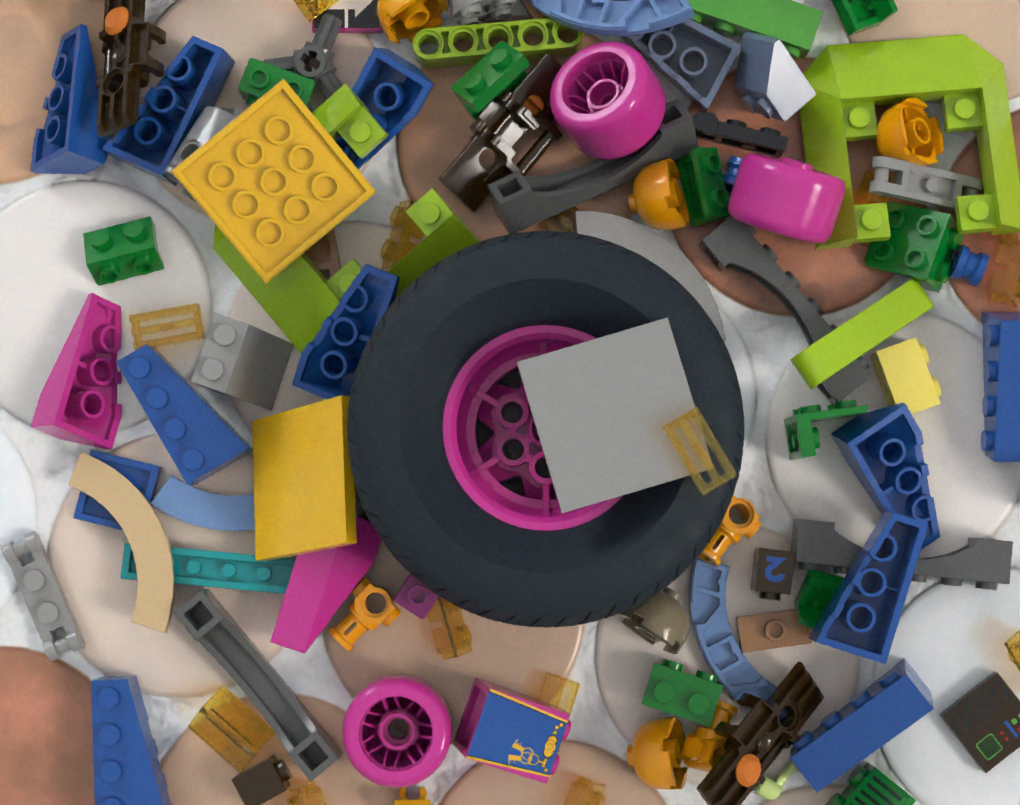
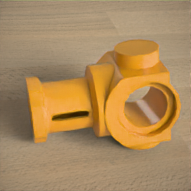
M732 496L731 503L720 526L706 548L698 556L700 559L713 567H718L721 564L720 557L730 544L737 545L743 535L750 539L757 532L762 523L758 520L760 515L756 513L750 501L745 498ZM731 507L741 512L742 521L740 524H735L730 519L729 510Z
M367 578L352 591L356 598L348 606L350 613L336 627L331 626L328 629L332 637L349 652L354 649L353 644L367 630L374 631L381 623L388 627L402 613L394 603L390 591L385 587L376 586ZM375 592L382 594L386 599L385 609L378 613L370 610L367 604L368 597ZM355 622H357V625L348 634H346V631Z
M719 700L711 727L705 725L697 727L696 731L686 736L680 757L683 758L688 768L710 772L726 752L723 744L727 738L717 735L714 729L721 721L730 724L732 717L737 715V707Z

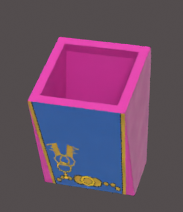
M475 677L453 745L467 759L547 784L549 776L555 774L559 764L557 752L560 743L567 739L570 732V714L560 707Z

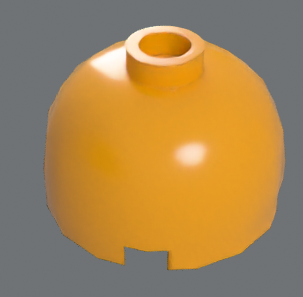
M378 0L377 16L384 33L390 41L395 44H401L399 39L408 38L413 43L416 33L420 30L439 27L443 22L440 15L444 9L448 12L449 7L447 0Z
M916 97L907 98L894 104L883 113L878 120L876 148L881 156L922 166H930L938 161L936 155L941 154L944 148L943 134L936 116L929 118L923 110L929 107L924 101Z
M671 158L644 167L634 180L633 193L628 195L632 213L634 215L639 214L646 225L660 231L687 226L686 223L689 222L683 189H680L679 183L676 180L680 178V172Z
M676 717L656 718L642 724L634 735L632 745L627 747L629 766H634L637 776L645 785L655 789H683L686 783L688 767H681L682 758L680 757L686 738L680 720H675Z

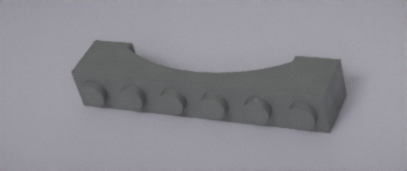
M675 99L666 103L663 121L655 135L643 147L627 156L609 160L595 159L577 168L544 176H523L520 171H517L488 184L487 186L498 218L507 232L514 234L635 179L637 174L650 164L669 158L674 161L690 153L691 149L698 147L693 117L680 101Z
M730 216L699 243L698 246L720 272L725 268L740 272L757 281L774 294L795 318L809 346L838 328L834 324L829 326L821 317L823 310L819 304L811 297L806 299L798 288L801 285L797 278L790 271L784 273L776 263L778 257L767 244L762 246L753 236L756 233L753 226L735 220ZM860 356L817 387L831 404L841 402L871 377L870 373L866 370L869 368V365Z
M794 519L791 552H795V562H799V569L820 571L821 564L835 566L834 573L847 574L862 547L852 543L835 531V522ZM968 538V545L958 550L935 557L919 558L911 581L926 583L927 576L940 577V584L962 586L963 579L976 581L975 588L997 590L998 583H1010L1013 541Z
M209 589L199 591L173 613L195 641H198L217 660L244 691L289 752L288 755L310 782L340 758L343 754L340 748Z

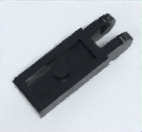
M699 111V113L696 112L693 115L696 137H700L702 140L776 158L781 157L786 149L788 137L781 136V132L776 129L762 127L759 131L747 128L746 123L734 119H728L726 123L719 122L715 114Z

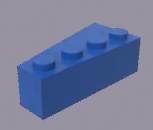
M192 36L164 71L165 76L155 88L151 87L144 95L145 100L139 107L138 123L120 130L113 140L109 139L102 150L118 161L176 186L177 183L169 179L164 174V170L203 108L215 106L235 61L223 48Z
M982 312L984 377L982 411L985 430L981 433V449L994 462H1020V312Z
M146 344L116 362L187 485L195 486L253 452V447L234 430L156 348Z
M884 511L808 638L814 642L886 664L929 523L895 512Z
M904 658L868 688L853 696L849 703L839 711L835 710L823 718L820 722L821 725L811 733L805 731L799 735L797 741L792 742L794 747L791 748L790 759L813 789L819 792L932 711L934 706L931 691Z
M137 676L100 677L91 680L95 805H173L167 792L168 786L165 775L161 771L157 756L158 750L149 728V719Z

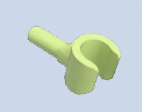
M791 762L776 777L775 781L764 776L766 780L755 790L756 793L769 800L778 798L783 784L797 769L795 764Z

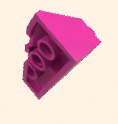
M94 293L88 295L40 394L31 428L60 440L107 450L113 448L121 420V404H117V384H121V372H117L116 363L117 352L121 349V306Z
M356 516L357 544L297 555L270 641L271 643L304 654L307 652L330 622L332 616L345 599L350 596L355 586L375 562L382 540L370 522Z

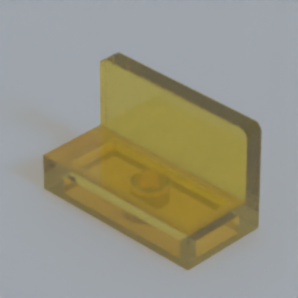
M224 686L201 707L188 725L191 731L240 773L275 734L269 725Z

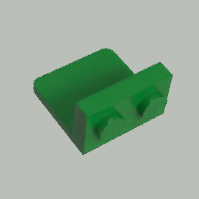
M501 40L461 77L451 89L475 121L487 105L503 89L512 92L527 75L525 69L530 64L523 54Z
M887 202L891 237L886 241L870 243L864 260L865 264L872 269L916 279L926 290L939 293L942 284L946 283L951 273L950 262L954 251L960 248L963 240V234H958L957 221L951 214L896 202Z

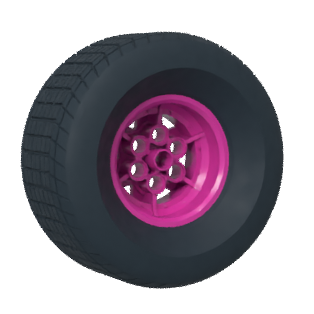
M531 231L491 238L459 250L422 273L395 299L374 328L372 336L369 337L361 354L348 404L347 441L354 483L357 485L356 489L366 515L389 552L392 553L393 557L406 571L410 572V575L447 602L453 603V605L477 616L518 626L543 628L553 626L555 628L599 621L603 618L606 619L625 612L643 603L670 585L697 559L720 526L736 488L743 456L744 412L737 374L721 335L702 306L676 279L642 255L613 242L571 232ZM668 317L714 468L561 513L551 477L541 478L535 472V463L545 456L541 443L537 439L538 433L534 430L536 426L522 380L521 386L517 390L497 383L508 374L518 370L517 362ZM515 403L522 408L523 416L520 421L509 423L503 419L501 413L507 404ZM477 418L494 431V435L479 449L476 441ZM509 440H517L523 445L524 453L517 460H509L503 455L502 448ZM520 476L523 481L526 497L508 490L499 482Z

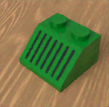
M867 762L864 767L859 765L853 770L847 779L849 785L841 795L839 793L834 794L826 805H913L916 800L876 767Z

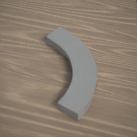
M575 211L573 213L574 233L593 236L623 246L642 255L670 274L697 300L716 326L723 341L726 340L722 319L708 285L691 261L675 245L657 232L628 218L595 211Z

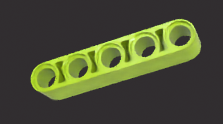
M550 18L422 29L416 33L413 39V50L416 61L425 68L475 65L493 49L489 41L493 37L500 36L505 38L508 42L507 44L523 54L527 60L540 59L546 52L553 58L568 57L580 50L583 32L570 29ZM562 31H571L576 35V40L564 43L558 38V35ZM533 33L539 35L542 41L536 46H530L523 39L526 35ZM462 39L469 40L473 44L472 48L466 52H460L454 46L456 42ZM427 42H433L438 46V49L434 54L426 55L420 51L421 46Z
M912 278L804 349L790 361L809 388L813 389L935 305L919 282Z

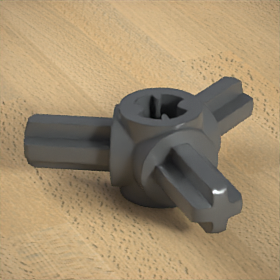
M325 13L312 43L306 41L303 48L294 50L293 56L266 59L263 62L314 80L315 87L318 86L326 99H328L343 86L334 74L337 68L332 63L335 54L331 52L341 28L342 20ZM310 59L314 61L317 59L320 62L318 69L314 67L311 69L308 66Z

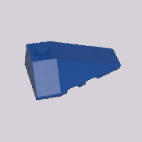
M80 24L62 35L52 71V78L57 80L56 85L51 91L49 98L45 97L42 109L48 110L44 129L37 128L33 142L30 171L36 174H87L104 165L108 157V153L102 150L103 146L107 143V136L101 138L97 135L96 119L99 88L95 86L97 75L87 26Z
M374 47L352 90L389 136L363 159L355 153L342 136L335 141L358 170L419 114L434 83L417 66L390 49Z
M369 264L364 265L341 297V302L336 309L325 319L321 325L322 328L315 338L302 351L292 382L293 386L324 399L340 395L350 396L361 354L369 337L372 336L374 328L383 314L386 313V310L395 301L400 276Z
M898 403L858 415L831 433L845 461L882 515L884 511L895 512L929 523L921 550L940 537L934 498L930 496L927 476H929L928 464L924 463L921 445L924 444L922 432L905 403Z

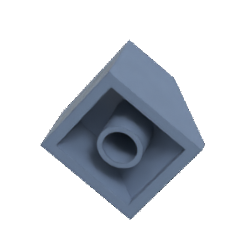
M749 31L742 36L735 82L736 88L742 95L740 102L752 114L758 113L767 119L774 118L786 122L813 98L816 92L780 39Z

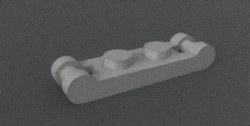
M873 157L872 169L875 170L874 181H871L869 186V194L893 197L955 212L954 200L957 196H961L962 191L963 196L977 195L982 189V179L913 164L891 157ZM889 172L895 173L894 183L888 182Z
M33 531L26 534L24 540L17 543L11 541L2 545L3 556L10 565L43 642V649L49 661L53 662L62 658V653L71 649L75 652L84 648L83 636L37 532ZM30 552L35 561L25 565L21 556ZM63 627L66 637L57 640L53 631Z

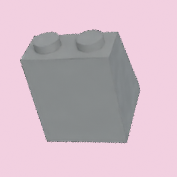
M214 312L191 382L206 389L272 410L294 344L250 324Z

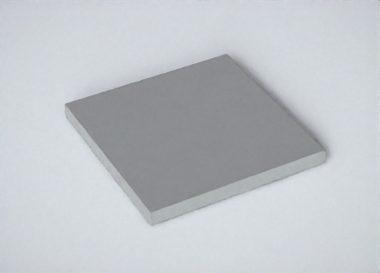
M668 317L517 362L561 513L714 468Z

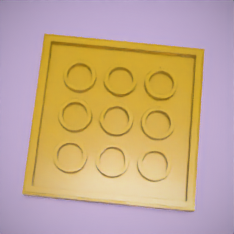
M284 79L171 171L265 283H268L376 193L374 188Z
M336 396L252 421L256 561H270L357 544L355 483L350 465L347 441V418L350 396Z

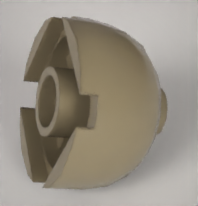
M668 587L643 603L617 614L618 618H624L622 623L635 634L652 645L660 641L665 643L666 645L663 650L671 654H678L690 632L688 612L680 604L683 598Z

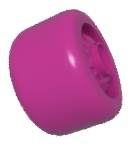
M601 42L580 50L560 68L552 83L550 106L559 126L581 152L593 158L609 160L621 158L637 151L655 135L664 118L666 97L660 81L644 57L636 49L619 42Z
M749 153L742 159L728 204V212L735 220L753 227L802 241L824 243L831 237L845 194V183L841 178L815 170L813 165L785 157H782L780 160L761 154Z
M407 674L387 675L365 686L350 703L342 728L344 748L353 767L369 781L392 788L412 786L430 777L444 761L453 734L451 712L441 693L427 681ZM394 719L405 720L409 725V733L403 737L393 735L390 730V722Z

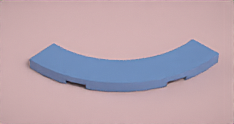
M527 0L540 13L556 23L577 31L603 36L646 34L677 25L695 16L688 0Z
M171 475L150 503L176 519L199 527L227 531L255 530L254 494L234 496L210 493L187 485L176 476Z
M697 557L692 564L690 573L689 605L693 630L703 657L713 674L718 676L717 680L736 701L743 693H749L762 698L766 702L777 687L759 674L747 661L732 634L728 622L725 593L729 566L720 564L718 567H713ZM786 706L780 712L779 721L787 716Z

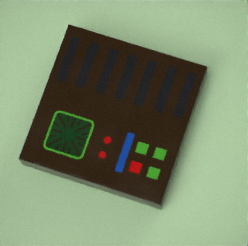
M998 672L990 674L939 714L984 773L990 771L1020 747V701Z

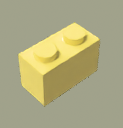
M916 337L869 354L888 406L903 402L907 405L911 414L941 404L939 397L942 395L940 385L934 376H930L926 365L929 363L927 350L922 343L918 344Z

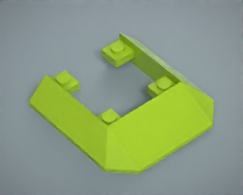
M958 34L827 45L803 73L816 92V95L799 109L805 163L813 165L815 170L837 176L845 183L844 198L831 237L824 243H815V250L851 247L853 243L886 241L891 237L887 202L854 205L847 141L876 139L875 105L896 104L904 99L914 97L922 101L941 100L945 133L976 131L984 194L957 196L955 198L954 205L958 234L989 232L990 235L1020 233V179L1004 65L968 36Z
M346 83L312 113L334 141L342 136L362 159L389 136L371 115L365 104ZM433 188L405 211L426 235V238L388 271L400 276L396 298L416 278L439 261L461 249L481 242ZM215 224L213 249L299 352L302 353L307 344L312 342L320 331L325 319L333 313L341 302V297L363 267L356 259H351L327 280L304 252L268 283H265Z

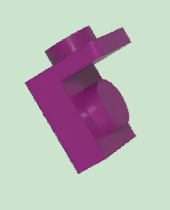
M409 574L393 601L420 619H424L439 596Z

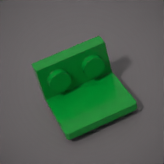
M848 400L827 405L828 410L821 411L820 405L804 406L793 410V416L784 419L790 460L816 456L815 449L820 448V437L817 427H812L811 422L855 417L867 413V405L856 406V400Z

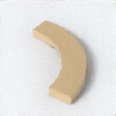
M80 452L68 486L91 496L113 515L124 531L134 555L137 571V596L131 622L167 634L175 600L174 559L163 524L144 494L130 480L99 459Z

